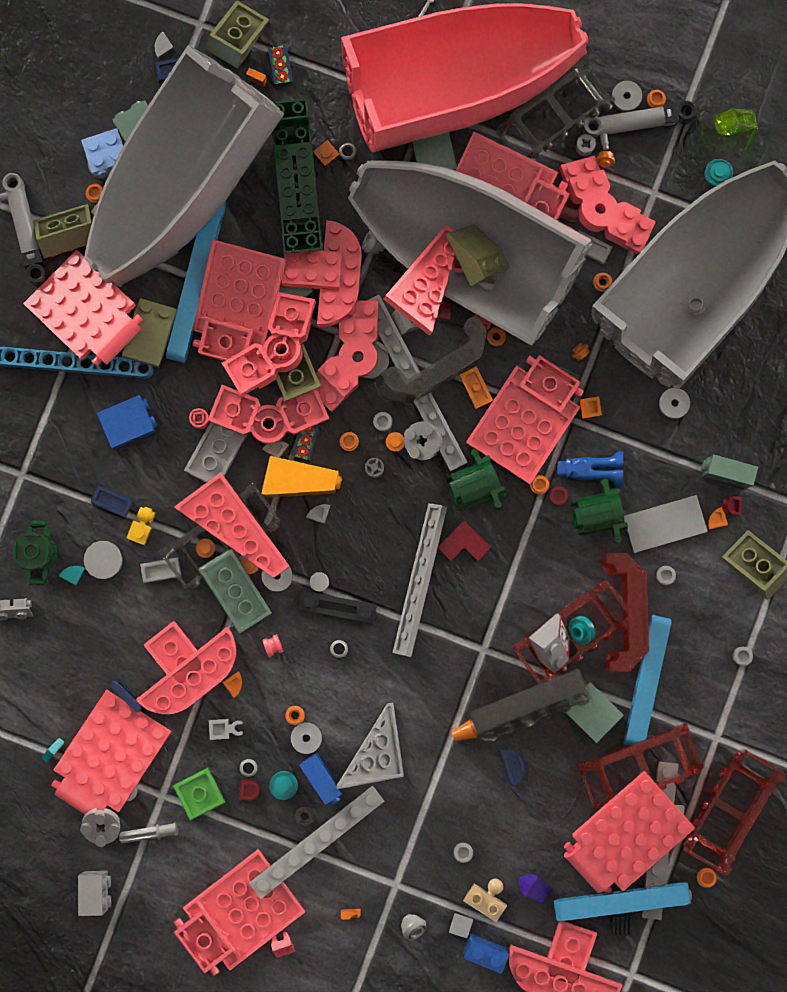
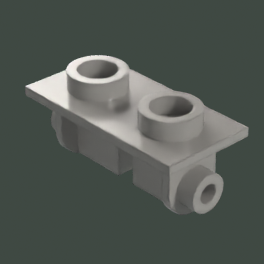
M27 598L14 599L13 606H10V600H0V620L33 617L30 610L32 601Z

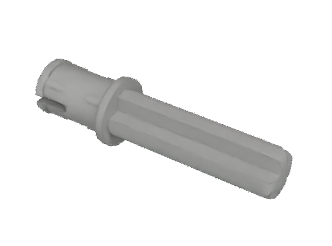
M176 823L160 826L156 824L155 827L121 832L119 839L122 844L154 838L160 840L161 837L178 835V828Z

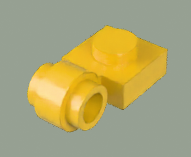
M146 506L144 508L140 507L137 514L140 523L133 520L127 539L146 545L152 527L146 524L148 522L152 523L155 517L153 509Z

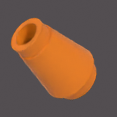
M470 719L451 731L456 742L477 738L481 734V729L476 719L473 721Z

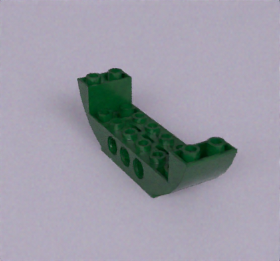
M307 98L275 101L273 103L284 113L272 131L283 233L284 253L322 250Z

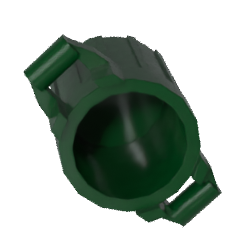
M473 449L471 457L475 461V465L453 473L446 478L447 483L450 484V492L456 505L459 506V510H465L492 499L494 509L500 511L502 503L499 499L506 496L505 488L500 485L491 464L490 455L480 458L478 450Z
M602 479L600 482L602 494L575 499V501L571 502V506L576 505L575 511L572 512L575 529H581V532L577 533L578 536L585 537L611 531L613 543L618 544L622 540L620 532L628 529L618 495L620 490L618 487L609 489V481Z
M31 520L27 533H23L15 540L12 552L14 561L21 568L25 569L29 585L44 586L48 573H50L51 568L57 561L58 548L52 539V534H50L46 520ZM33 528H44V534L33 532ZM33 572H42V578H31V574Z

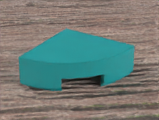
M71 566L63 570L59 576L77 585L86 568Z
M58 738L47 749L42 759L46 763L54 757L53 755L64 745V741Z

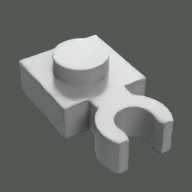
M229 719L209 720L210 740L229 739L230 733L237 736L242 735L243 731H236L235 726L243 724V722L235 721L229 724Z

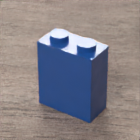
M138 395L97 413L113 450L156 433L154 427H157V423L153 416H149L147 410L150 407L146 398L142 399Z
M315 753L299 765L325 805L328 803L333 805L341 799L340 795L343 791L342 789H337L338 783L318 753Z
M471 933L463 950L466 960L502 974L509 957L505 947Z

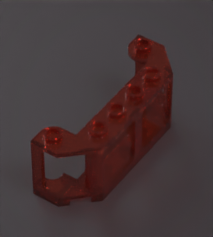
M607 553L602 555V568L604 572L610 575H621L624 651L611 652L606 656L605 671H631L649 652L647 572L634 562L627 553Z
M607 579L558 612L577 652L570 656L569 661L555 673L560 675L568 669L566 665L573 661L575 664L583 658L582 654L585 651H593L599 646L598 642L603 638L606 641L615 635L614 630L620 627L625 629L633 623L631 619L634 618V615ZM609 588L628 614L627 617L619 622L613 618L598 597V594ZM591 600L607 620L610 627L587 645H581L572 639L566 617ZM545 623L511 647L536 680L538 686L542 684L544 686L549 685L554 681L552 677L555 675L553 671L540 663L529 639ZM526 647L544 669L545 676L542 679L537 677L520 652Z
M686 723L675 726L676 728L669 729L667 732L599 758H594L588 762L584 761L576 764L593 808L600 810L614 798L604 771L606 765L633 755L636 758L641 773L645 771L652 779L643 752L668 741L674 742L684 770L679 774L655 782L658 787L664 790L669 783L674 782V785L684 782L685 777L699 774L704 766L698 758L689 734L688 725ZM683 734L686 736L696 765L691 767L680 742V736ZM593 769L597 771L607 799L597 803L594 801L584 775L585 771Z
M746 749L738 750L728 767L725 766L722 769L719 783H715L711 788L710 793L712 795L708 801L705 800L700 808L701 814L692 821L691 824L695 829L685 840L684 851L728 877L732 870L730 865L735 861L736 858L734 857L771 792L776 790L778 782H783L787 774ZM748 755L774 770V772L767 779H763L741 766V764ZM734 769L760 784V790L746 813H742L718 798ZM714 805L740 821L738 828L724 849L697 834ZM697 841L721 855L719 867L692 851Z

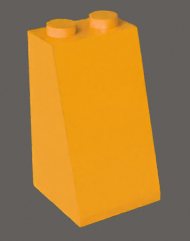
M270 456L261 494L267 498L332 494L336 492V489L340 490L342 477L335 470Z

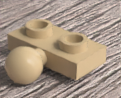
M499 879L490 880L488 892L473 884L463 900L495 922L498 921L507 907L506 903L494 896L503 890V883Z

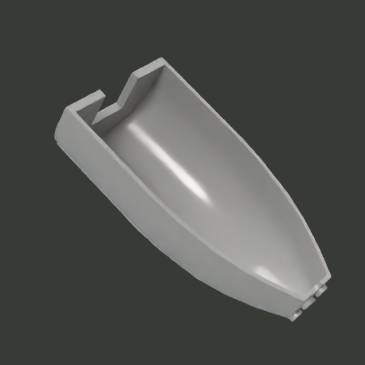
M188 45L135 125L105 182L94 213L84 259L89 263V267L95 272H99L101 274L100 278L105 282L110 283L112 281L117 286L122 287L123 284L163 263L188 244L230 196L283 117L284 113L280 111V108L253 86L240 79L235 73ZM150 217H160L161 220L150 219Z
M367 161L364 165L361 164L357 171V175H359L358 181H354L349 188L351 193L348 199L379 242L408 269L445 225L454 231L473 224L478 227L502 250L510 269L492 278L496 283L493 290H485L479 284L470 286L464 271L456 273L451 269L444 295L531 346L546 329L545 326L549 324L557 313L558 305L560 306L566 298L586 260L584 256H587L592 246L593 240L510 193L483 180L445 167L407 161Z
M772 161L730 178L704 193L675 216L649 242L592 306V318L596 324H600V332L607 340L612 339L615 349L650 378L656 376L658 381L664 386L670 387L673 385L675 389L681 388L745 316L760 296L779 266L787 249V167L782 163ZM685 292L692 297L704 299L706 310L700 315H692L688 312L687 307L685 309V305L681 303L678 305V309L682 312L672 313V319L667 312V302L673 294Z

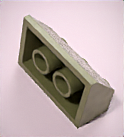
M88 204L34 220L36 240L44 258L55 257L60 253L74 251L76 248L87 246L93 221Z

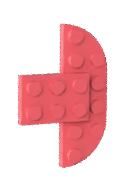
M326 220L324 251L314 250L285 253L284 258L287 260L282 277V286L320 289L317 327L335 325L348 314H351L358 300L361 272V247L354 233L340 223Z
M175 621L170 623L144 644L145 648L167 675L138 697L136 701L147 710L159 714H174L190 707L230 673L236 658V643L231 630L226 627L197 650Z
M559 921L547 957L513 945L510 946L509 966L512 975L518 985L526 992H620L623 986L621 983L585 971L597 932L567 921Z

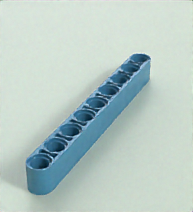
M226 201L196 235L166 352V359L185 363L187 360L212 240L218 239Z
M0 347V366L140 379H148L154 372L153 366L124 357H114L110 361V368L102 370L103 361L98 366L92 362L97 355L88 354L81 360L75 353ZM15 353V359L12 362H8V355ZM29 355H34V361L29 364L26 363V358ZM52 356L53 363L46 365L45 359ZM67 358H72L71 366L65 367L64 361ZM91 360V366L87 369L83 368V362ZM129 363V370L122 372V364ZM142 365L149 366L147 373H140Z

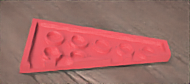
M445 225L383 299L429 336L433 332L434 322L438 315V309L442 302L455 256L446 236L447 233L454 230Z
M219 473L174 506V508L275 578L290 567L222 473Z

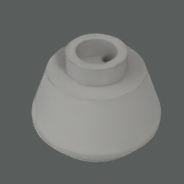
M370 230L363 241L362 247L364 252L371 254L383 252L385 247Z
M409 914L405 916L401 923L403 937L408 940L420 937L426 930V921L417 915Z

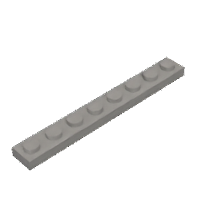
M428 503L393 653L408 657L412 656L447 510L445 506Z
M658 761L656 784L674 803L678 764ZM669 852L646 871L644 887L665 885ZM663 908L643 910L641 917L661 920Z
M371 786L249 882V884L262 899L384 802L383 798Z

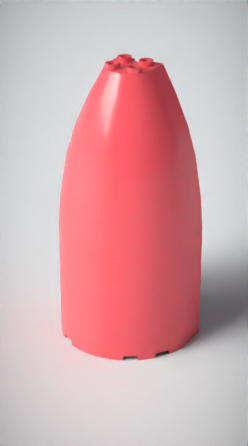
M522 3L488 4L436 12L341 37L342 57L348 78L346 80L349 93H353L352 101L355 115L370 151H381L470 127L523 105L545 91L587 54L586 44H588V36L586 32L580 30L582 28L580 17L576 16L574 10Z

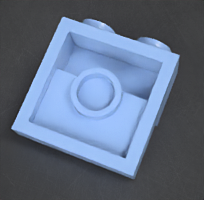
M117 128L81 140L94 177L108 175L123 148Z

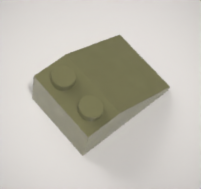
M236 1L209 35L206 50L238 69L248 56L269 19L241 2Z
M474 224L446 234L470 286L495 278L510 269L502 250Z
M140 298L133 318L138 314L143 319L138 324L141 330L124 347L122 357L159 368L170 340L177 309Z
M303 343L300 344L303 355L299 365L291 371L278 372L276 380L285 402L321 387ZM287 349L279 350L278 354H284Z
M749 530L722 556V559L767 600L787 580V560Z

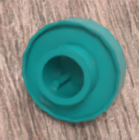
M722 159L711 161L705 168V180L712 187H716L732 178L733 169L730 163Z
M578 616L570 621L569 633L576 643L585 645L595 638V628L588 618Z
M280 771L271 778L270 791L276 798L287 800L296 794L298 781L293 773Z

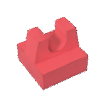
M287 932L283 933L284 939L278 941L276 936L272 938L271 947L276 958L295 952L294 945Z

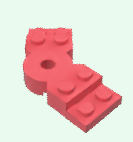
M595 156L560 165L559 170L564 182L568 184L567 190L570 193L572 202L580 204L578 218L581 224L593 232L604 230L606 239L639 255L644 249L656 221L640 214V209L626 202L617 204L614 197L608 193L610 184L604 169L600 170ZM595 209H598L601 214L597 213Z
M278 292L268 325L272 335L265 341L264 346L255 343L222 363L241 396L257 387L261 389L277 379L278 372H288L299 365L303 355L300 344L308 338L312 324L311 317L316 303L315 299ZM287 349L284 354H278L279 350Z
M357 301L351 314L340 320L339 338L344 344L340 349L339 357H330L316 373L321 385L317 391L322 403L331 412L359 386V377L370 375L377 367L378 353L373 344L379 340V301ZM357 353L364 355L361 362L354 361V356Z
M221 385L208 418L209 422L225 427L240 435L245 436L252 433L253 437L263 444L277 443L284 438L286 433L296 435L312 428V426L329 420L317 389L285 402L284 397H280L276 406H261L258 398L248 394L241 396L239 391L225 385ZM272 420L274 422L273 428L266 429L263 426L264 422Z

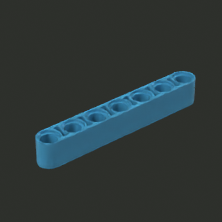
M651 615L623 745L639 749L644 748L671 626V619Z
M684 882L614 891L608 894L599 893L554 900L556 920L567 921L687 905L691 903L688 883Z

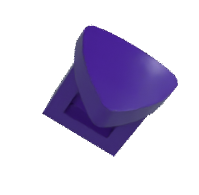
M527 874L519 878V885L523 895L543 904L552 887L540 880L541 878L536 875Z

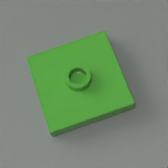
M209 768L173 785L190 820L225 803Z

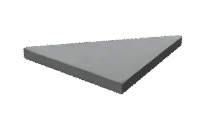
M387 703L337 784V789L404 777L393 703Z

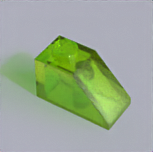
M732 108L714 116L718 134L732 135L758 129L754 110Z

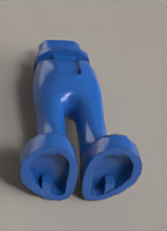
M619 451L611 457L603 458L579 457L570 460L566 458V461H558L557 476H566V479L570 476V478L576 480L607 479L612 481L616 487H623V470H593L594 467L623 468V452Z

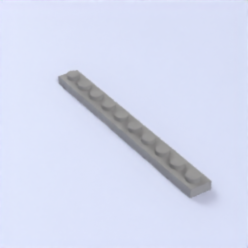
M380 295L367 300L379 301V337L387 349L423 421L429 422L440 430L443 441L439 451L451 472L467 463V460Z

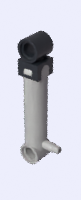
M683 101L679 104L678 108L676 102L663 104L662 107L601 117L590 116L585 120L582 132L583 134L591 135L594 139L600 136L603 150H608L609 141L607 135L663 126L664 128L677 126L678 122L688 124L696 114V106L691 101ZM683 109L688 110L689 113H690V115H689V116L683 115L682 112H681V110H683ZM590 124L596 125V126H597V130H596V131H591V130L588 128V125H590Z
M9 173L3 178V186L6 192L0 194V202L5 200L9 202L21 249L23 266L26 268V277L33 285L41 286L48 279V274L42 267L45 266V261L36 240L35 227L25 192V184L20 176L15 173ZM18 181V185L15 188H10L11 182ZM41 271V276L38 279H33V273Z

